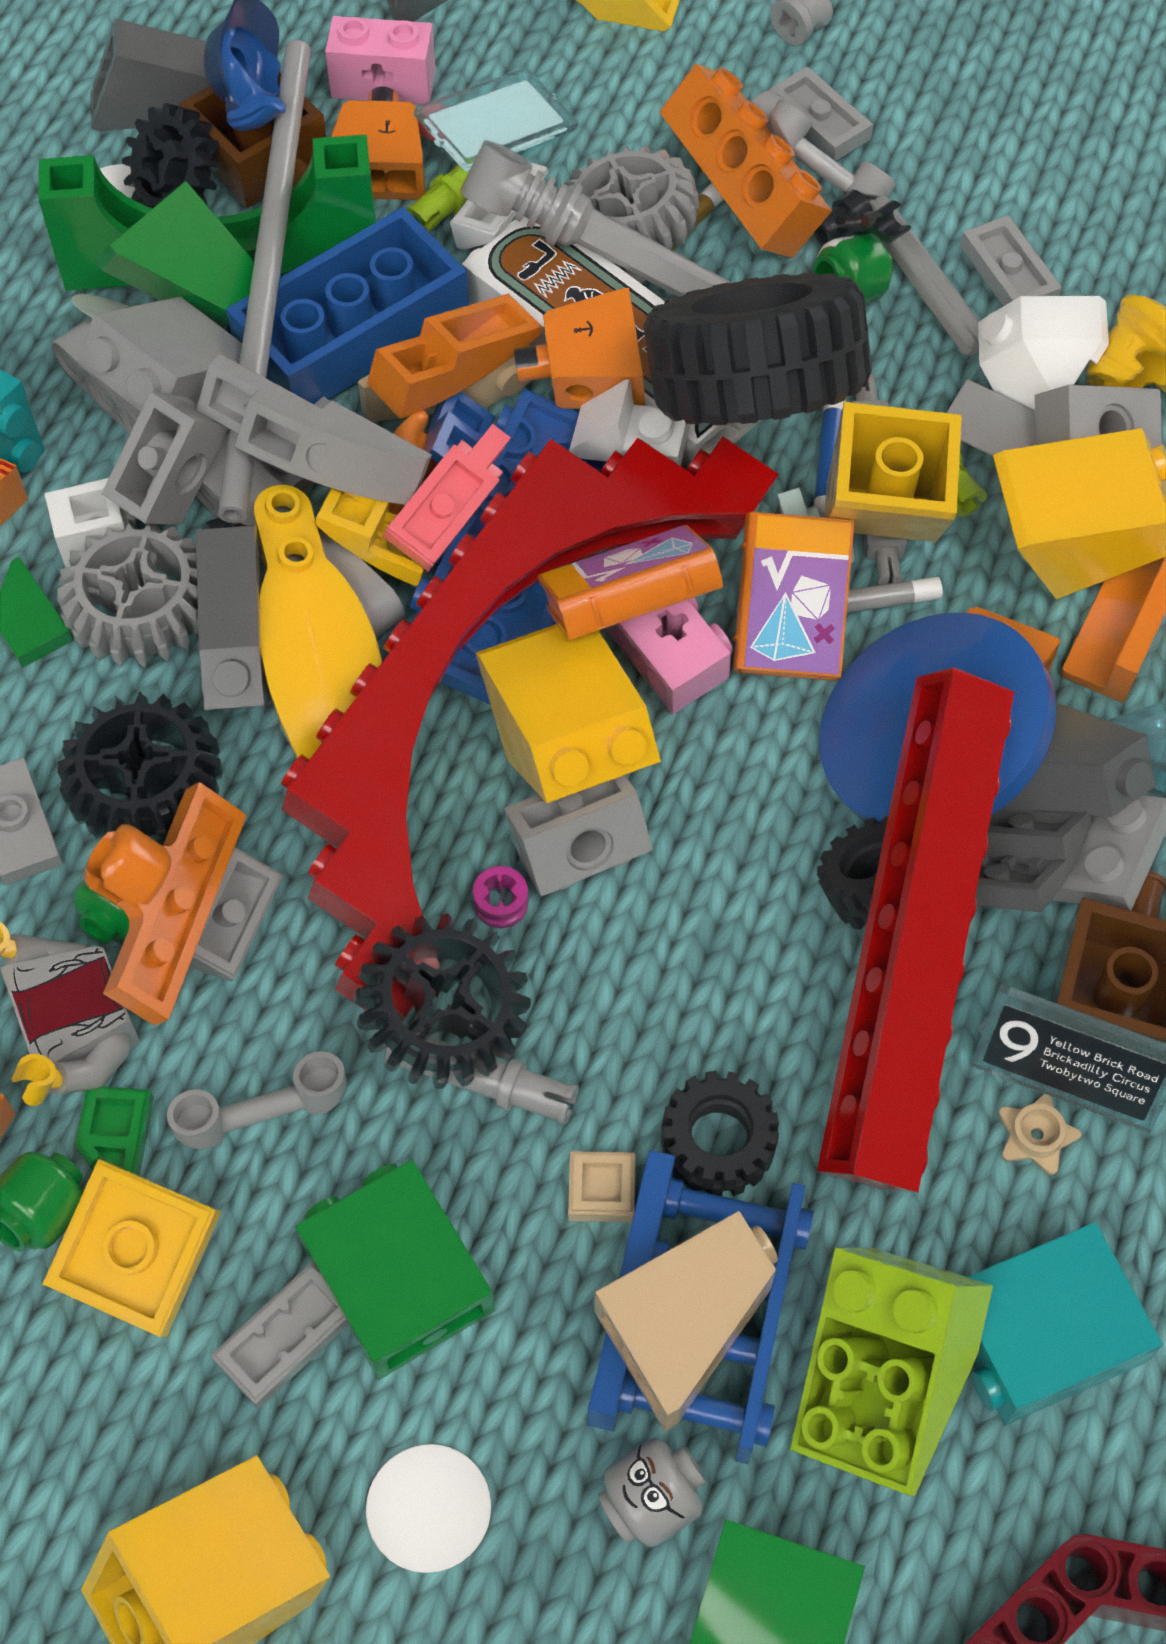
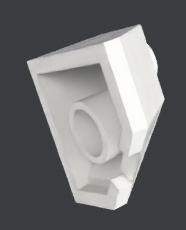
M1020 296L978 322L979 365L993 391L1035 410L1036 394L1065 385H1074L1088 361L1097 364L1109 345L1106 301L1100 296Z

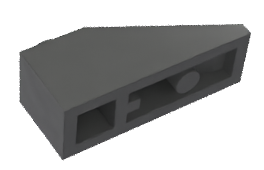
M256 526L196 530L198 636L204 710L265 706L272 700L261 657V576Z

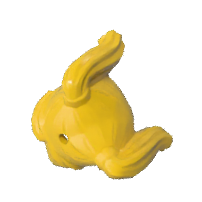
M1127 295L1121 300L1120 310L1117 314V324L1108 333V347L1097 364L1093 362L1088 363L1086 376L1089 379L1086 381V384L1088 386L1143 388L1144 386L1154 384L1166 393V306L1146 296Z

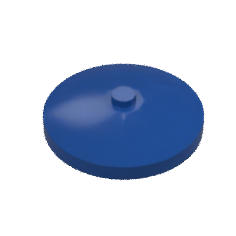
M936 614L908 622L893 629L868 646L855 658L836 683L825 706L819 734V750L824 773L831 787L856 816L864 822L867 819L875 818L878 823H881L884 816L889 815L916 677L953 667L1015 691L1010 713L1011 729L1005 740L999 770L1000 787L993 802L991 816L1006 806L1023 790L1039 769L1052 741L1056 721V696L1049 672L1034 648L1020 633L1003 622L979 614Z

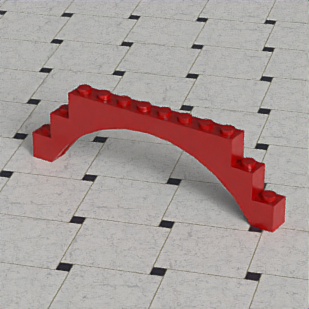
M722 436L710 454L700 449L686 470L638 437L625 455L615 450L601 472L552 439L548 441L538 456L530 451L524 456L510 479L516 484L507 497L500 492L493 497L480 518V522L485 524L484 528L476 538L468 533L463 537L448 561L454 568L444 581L435 576L429 582L416 603L422 609L412 624L404 619L399 622L383 649L389 652L388 656L379 668L371 663L365 667L350 690V693L356 697L345 713L337 708L331 712L316 735V739L321 741L322 744L310 759L301 754L291 765L281 782V785L287 788L281 810L329 842L317 856L307 873L315 879L308 899L366 938L364 940L355 934L337 959L335 966L343 972L334 990L354 1003L356 990L363 986H368L358 975L364 963H375L371 956V951L376 942L391 945L389 935L391 930L398 925L412 934V925L415 918L423 915L413 886L406 821L412 751L427 704L458 652L496 611L539 581L537 577L539 574L683 525L690 527L702 539H736L745 526L746 514L757 509L779 474L724 436ZM426 958L415 962L419 965L424 961L435 969L440 968L437 958ZM393 979L392 1000L395 1010L403 1023L413 1009L414 1004L403 994L406 988Z

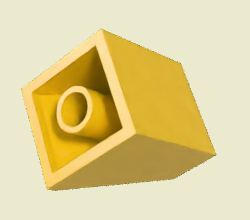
M844 402L827 480L824 518L855 520L854 533L937 542L955 520L957 514L962 415Z
M1142 428L1003 450L993 455L1017 549L1056 600L1166 557V449L1163 444L1153 447Z
M555 624L476 652L507 761L546 803L661 762L646 704L599 630L568 640L558 625Z
M256 1455L109 1531L85 1579L81 1592L110 1644H255L311 1606L331 1576L327 1571L326 1557L319 1542L311 1534L304 1533L291 1512L290 1499L285 1486L276 1475L268 1474Z

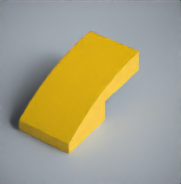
M331 488L316 517L315 524L329 537L360 559L385 573L417 587L426 570L383 537L385 530L397 516L388 512L390 502L358 496Z

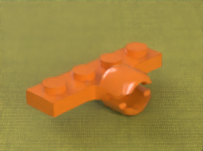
M201 782L185 790L163 846L130 824H122L116 831L107 832L99 841L88 858L83 872V878L88 888L122 909L129 918L128 933L103 994L154 1026L170 1018L247 816Z

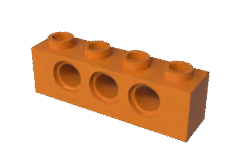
M695 64L659 113L762 250L794 258L832 212L831 208L819 194L822 191L820 183L808 172L800 169L792 158L795 156V152L792 147L769 130L766 126L769 118L757 105L747 101L740 91L743 85L734 74L722 67L715 71Z

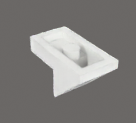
M626 379L581 406L569 451L580 459L607 462L615 450L625 455L638 437L681 466L691 424H686L684 420H671L658 407L634 405L630 379Z

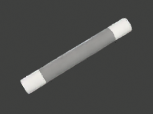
M939 577L849 589L847 613L942 599L941 580Z

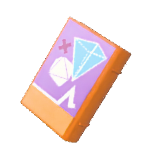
M749 512L746 514L744 540L740 544V549L743 552L735 636L732 637V641L735 642L733 672L838 681L841 678L855 520Z
M687 525L537 575L539 584L547 595L549 604L546 607L548 613L568 640L723 588L722 576L713 548Z

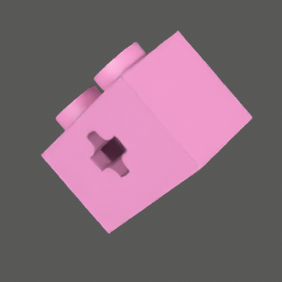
M332 17L325 50L331 98L368 101L369 93L372 89L385 86L397 92L399 102L430 105L436 70L432 23L358 17Z
M695 597L606 628L607 632L672 715L729 679L732 645L724 631L717 624L712 623L708 625L697 612L698 604Z

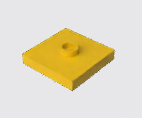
M98 1159L43 1281V1285L154 1335L167 1337L222 1211L107 1161Z

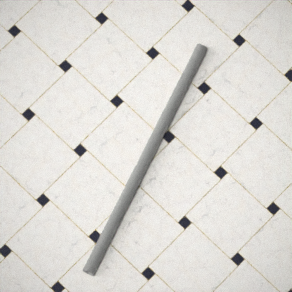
M301 40L289 41L284 51L278 98L285 103L286 111L276 116L274 121L239 362L240 365L264 378L267 375L311 54L309 45ZM231 429L229 431L218 516L229 523H241L247 519L255 457L235 447L238 433Z

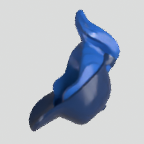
M234 0L225 20L209 34L204 48V70L208 85L226 103L225 111L228 124L239 131L258 129L286 111L285 103L277 97L280 93L277 77L281 68L280 61L277 59L279 27L274 14L260 0Z

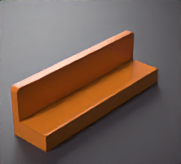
M1166 557L1103 582L1061 670L1063 678L1121 703L1125 702L1166 613Z

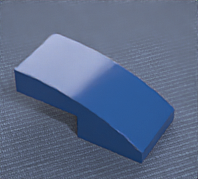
M462 391L437 404L427 433L426 452L432 454L431 458L439 463L453 445L457 446L462 440L474 448L493 424L495 416Z

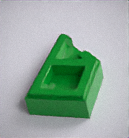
M17 557L11 561L0 590V636L23 668L73 641L70 630L68 627H65L62 618L20 557Z
M103 1086L99 1089L87 1090L85 1092L75 1147L92 1170H94L99 1159L140 1176L154 1101L151 1090Z

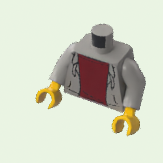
M0 922V957H4V961L8 964L0 967L29 1051L28 1055L20 1059L11 1077L13 1082L21 1080L32 1081L24 1091L23 1101L29 1106H38L43 1103L48 1094H66L103 1087L129 1056V1051L140 1042L130 1010L103 994L113 970L104 947H90L88 944L16 933L10 935L6 926Z

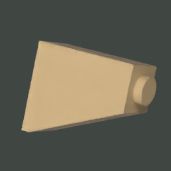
M740 1211L595 1292L594 1311L664 1431L678 1424L771 1290L776 1272L773 1264L778 1262L776 1251L763 1229L758 1225L750 1229Z

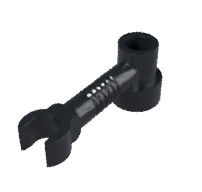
M853 189L833 202L832 212L813 234L822 246L833 239L859 233H874L876 237H881L884 241L892 243L910 231L911 226H903L895 219L893 211L901 206L899 202L891 200L876 211H873L867 198L861 192Z

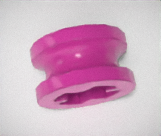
M496 866L482 872L474 882V908L476 915L483 923L493 928L503 929L512 927L523 919L527 913L529 903L528 887L526 880L518 871L510 867ZM498 888L499 894H502L503 888H508L511 890L512 903L508 906H503V902L500 900L498 907L492 906L490 904V891Z

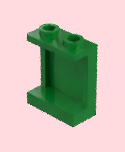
M413 1159L399 1167L396 1164H388L378 1168L365 1178L362 1188L341 1200L338 1197H330L320 1201L306 1212L304 1221L295 1225L303 1248L307 1255L311 1256L361 1344L365 1358L378 1381L495 1312L491 1288Z

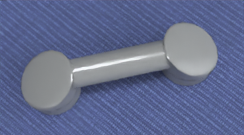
M779 100L771 111L770 122L777 136L792 147L795 152L794 157L839 189L843 194L854 189L861 192L867 200H875L881 196L888 197L896 186L895 181L875 165L862 161L853 174L807 141L804 137L813 125V122L795 106L786 101Z
M323 1051L310 1053L304 1056L294 1068L293 1081L295 1085L219 1108L216 1099L210 1093L198 1089L188 1090L172 1100L167 1110V1121L173 1135L183 1145L193 1149H209L220 1144L227 1132L304 1109L310 1114L320 1115L334 1108L344 1096L347 1086L344 1066L341 1060L332 1053Z

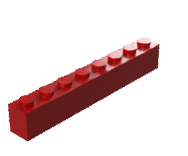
M954 667L916 677L817 1172L879 1189L919 1193L921 1177L928 1163V1140L933 1114L940 1100L939 1083L946 1047L951 1040L953 1032L952 1015L958 984L963 977L965 969L963 958L970 922L976 912L977 901L975 895L982 860L988 849L987 833L993 802L1000 787L999 770L1004 744L1011 729L1010 713L1015 691Z

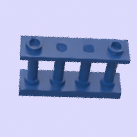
M649 1150L619 1278L669 1251L670 1243L658 1240L664 1217L676 1220L677 1214H682L718 1223L740 1211L750 1229L758 1225L766 1234L780 1237L777 1251L778 1262L774 1266L776 1272L771 1290L764 1298L767 1301L760 1339L739 1334L723 1357L726 1360L754 1366L746 1405L698 1394L681 1418L740 1433L735 1461L748 1464L754 1444L765 1447L768 1444L775 1405L762 1401L793 1247L806 1250L814 1210L801 1208L806 1185L792 1183L786 1211L683 1188L684 1181L673 1178L675 1156ZM606 1332L588 1407V1426L614 1432L619 1412L632 1414L633 1408L653 1411Z

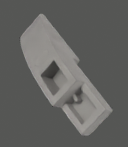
M222 354L209 362L196 411L237 432L238 437L235 447L294 475L327 487L375 500L406 505L421 486L432 454L333 400L323 408H319Z

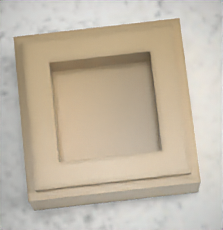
M570 1151L568 1221L632 1223L635 1196V1153Z

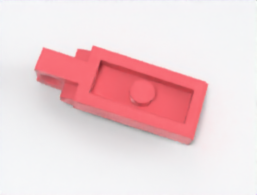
M492 424L474 448L463 440L457 446L453 445L387 527L383 537L429 572L498 484L499 477L503 471L493 463L505 449V445L510 440V437Z

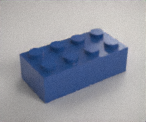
M404 207L399 208L280 277L266 379L312 404L318 402L323 396L327 399L332 398L370 374L376 349L420 336L424 318L468 306L467 270ZM249 296L226 308L231 335L241 343L243 342Z

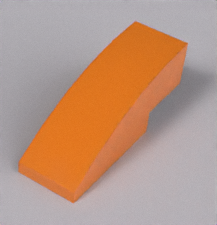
M509 293L424 318L420 336L376 349L367 385L400 419L430 408L483 379L515 356V348L526 347L540 335L542 326Z

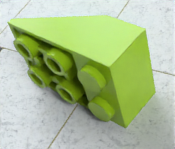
M835 1248L790 1450L908 1496H915L978 1355L993 1285L876 1248Z

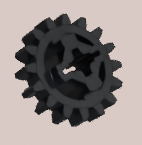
M164 103L162 109L148 108L149 121L137 118L135 125L139 132L136 138L127 137L125 141L132 148L131 156L122 158V164L129 166L131 169V174L123 180L125 186L135 188L131 199L153 209L186 181L203 202L208 205L204 196L205 190H216L217 188L216 183L210 178L211 171L221 169V163L212 160V153L220 146L219 141L207 138L213 126L210 122L200 120V112L169 103Z

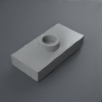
M24 757L0 766V878L6 886L63 865Z
M312 1261L210 1356L216 1365L259 1410L342 1332L349 1323L315 1263Z

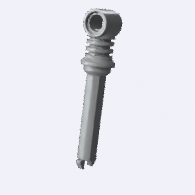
M483 141L460 190L464 197L472 203L491 213L506 217L513 210L517 212L515 220L521 222L524 216L529 219L527 226L533 228L535 222L541 225L538 232L545 235L547 244L554 247L556 241L564 246L577 243L677 297L684 296L687 292L693 290H703L726 282L732 283L593 208L590 197L581 193L584 186L578 183L567 186L562 183L560 189L554 186L556 179L551 176L548 182L542 180L543 172L538 170L536 176L530 174L532 164L527 159L493 141Z

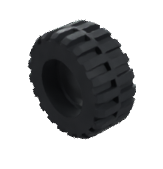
M781 274L766 278H748L739 282L713 285V287L703 290H693L687 292L684 296L670 298L664 304L652 308L643 328L655 404L671 420H684L686 424L710 423V425H726L737 422L748 424L757 423L758 420L772 418L777 420L788 418L790 415L797 413H810L821 410L822 406L838 404L845 401L846 396H854L859 393L862 387H865L872 372L863 291L851 278L846 276L839 277L837 274Z

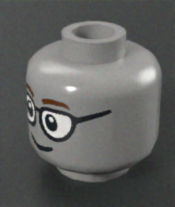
M652 1438L609 1465L604 1471L603 1480L606 1490L598 1494V1498L609 1520L627 1543L636 1538L645 1546H657L696 1520L702 1513V1500L697 1488L705 1484L707 1480L696 1460L684 1445L673 1452L664 1441Z

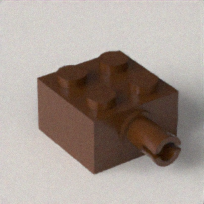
M279 72L278 77H277L278 86H280V79H281V73H280V72ZM210 86L180 102L179 106L200 112V120L210 122L213 126L207 138L219 141L220 146L212 153V160L220 162L221 169L211 171V173L246 208L262 200L264 197L275 118L258 129L249 131L236 130L227 122L226 103L211 90ZM306 97L304 98L292 187L297 184L309 166L313 150L312 138L326 137L324 115Z
M1153 871L1148 872L1131 911L1082 897L1067 929L1046 1019L1166 1063V920L1158 918L1163 893L1166 889V879Z

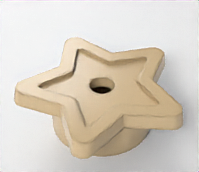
M1048 1094L1042 1095L1035 1103L1029 1104L1022 1109L1002 1107L999 1110V1117L1010 1134L1002 1154L1006 1162L1031 1159L1045 1173L1053 1175L1058 1172L1060 1149L1081 1138L1080 1130L1066 1124L1061 1113L1054 1108L1052 1098ZM1031 1131H1041L1043 1138L1039 1140L1034 1139Z

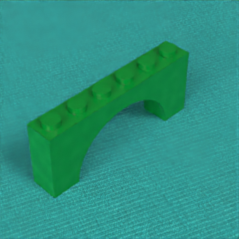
M367 134L312 138L313 150L309 166L297 184L292 187L280 274L289 273L377 222ZM94 155L39 159L38 200L65 291L131 286L101 270L94 261L111 243L151 211L152 208L134 201L116 189L101 172ZM262 207L244 213L217 217L254 261Z

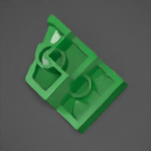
M726 1519L689 1644H844L865 1566Z

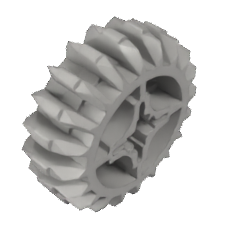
M648 145L639 151H631L626 146L623 152L615 154L606 150L604 158L599 160L587 158V167L573 169L572 180L564 182L567 186L577 183L584 186L581 193L590 197L594 209L670 250L672 245H685L686 234L695 231V221L699 208L695 179L692 177L690 169L683 166L681 158H670L666 149L659 150L653 154Z
M129 519L124 531L115 533L114 530L107 527L105 537L100 540L86 536L84 544L86 552L70 551L69 563L71 567L60 569L61 576L59 580L62 586L57 589V600L63 611L61 617L65 627L70 630L75 642L82 649L90 647L92 654L99 661L112 655L113 661L120 667L130 657H136L137 662L144 668L150 655L158 654L168 662L169 648L173 646L188 651L190 643L188 634L198 635L196 544L191 537L182 539L181 534L177 532L174 526L163 532L160 531L159 526L151 523L144 529H137L136 525ZM160 570L166 572L175 577L179 581L168 580L166 574H160L156 571ZM94 604L106 606L107 611L117 613L116 617L102 613L94 607Z

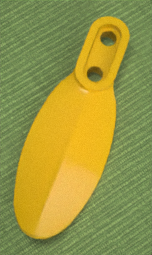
M275 485L263 490L257 496L254 503L253 521L254 526H256L257 539L266 571L260 591L261 657L269 693L296 758L303 754L310 759L322 744L321 741L316 739V735L325 720L335 708L343 713L346 712L356 698L350 693L355 681L369 663L379 668L382 664V658L374 631L360 600L344 576L326 559L309 498L305 493L293 486ZM286 507L291 509V511L282 513L274 508ZM299 554L305 559L294 562L289 560L287 556Z

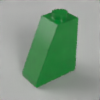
M186 181L111 243L94 261L104 272L160 301L181 296L222 328L229 324L226 308L249 296L254 266L253 259Z

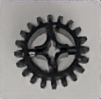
M139 691L134 704L125 705L115 695L114 709L105 713L93 706L91 715L94 722L88 724L75 721L74 733L77 739L63 740L62 752L65 759L58 761V774L62 781L60 783V792L64 802L70 805L69 809L75 821L79 822V824L85 823L89 833L94 835L96 839L107 832L116 831L122 824H130L147 836L156 835L157 839L164 844L187 788L201 782L216 794L219 793L217 780L222 778L223 766L218 755L220 754L218 741L210 734L208 723L202 716L194 717L192 709L185 702L173 708L171 700L163 693L153 704H149L147 697ZM152 741L170 744L181 751H173L171 746L156 745ZM98 789H109L111 794H125L130 800L110 797Z
M449 913L441 915L436 930L432 929L429 921L423 915L415 918L412 925V934L398 925L391 930L389 935L391 945L376 942L371 951V956L375 963H364L358 977L368 986H363L356 990L354 1003L368 1008V1010L359 1015L357 1026L360 1030H379L369 1040L367 1047L371 1053L380 1052L387 1047L390 1048L392 1052L385 1064V1068L388 1071L393 1072L398 1069L402 1061L412 1065L408 1074V1081L411 1084H418L425 1070L433 1072L432 1082L436 1089H443L446 1086L450 1071H453L456 1080L463 1087L470 1085L473 1081L474 1067L481 1074L488 1077L497 1069L495 1056L508 1060L516 1050L510 1038H521L526 1031L527 1024L518 1015L527 1013L531 1006V999L516 992L527 983V973L507 971L516 960L517 955L515 950H505L500 954L493 950L499 939L497 931L488 933L483 941L473 936L477 929V923L474 918L468 919L461 931L453 930V920ZM426 958H446L458 963L452 968L440 970L429 966L424 961L419 965L415 962ZM476 975L482 980L490 996L492 1004L491 1021L481 1014L483 1007L474 1000L470 992V983ZM393 979L406 988L403 994L414 1004L416 1016L408 1029L400 1020L393 1004ZM459 983L452 997L451 1005L448 1004L445 1010L438 1008L430 1019H426L433 1005L434 997L436 996L437 998L440 992L447 994L454 984ZM445 1031L458 1036L460 1039L468 1036L473 1041L457 1046H441L429 1043L426 1040L433 1033Z

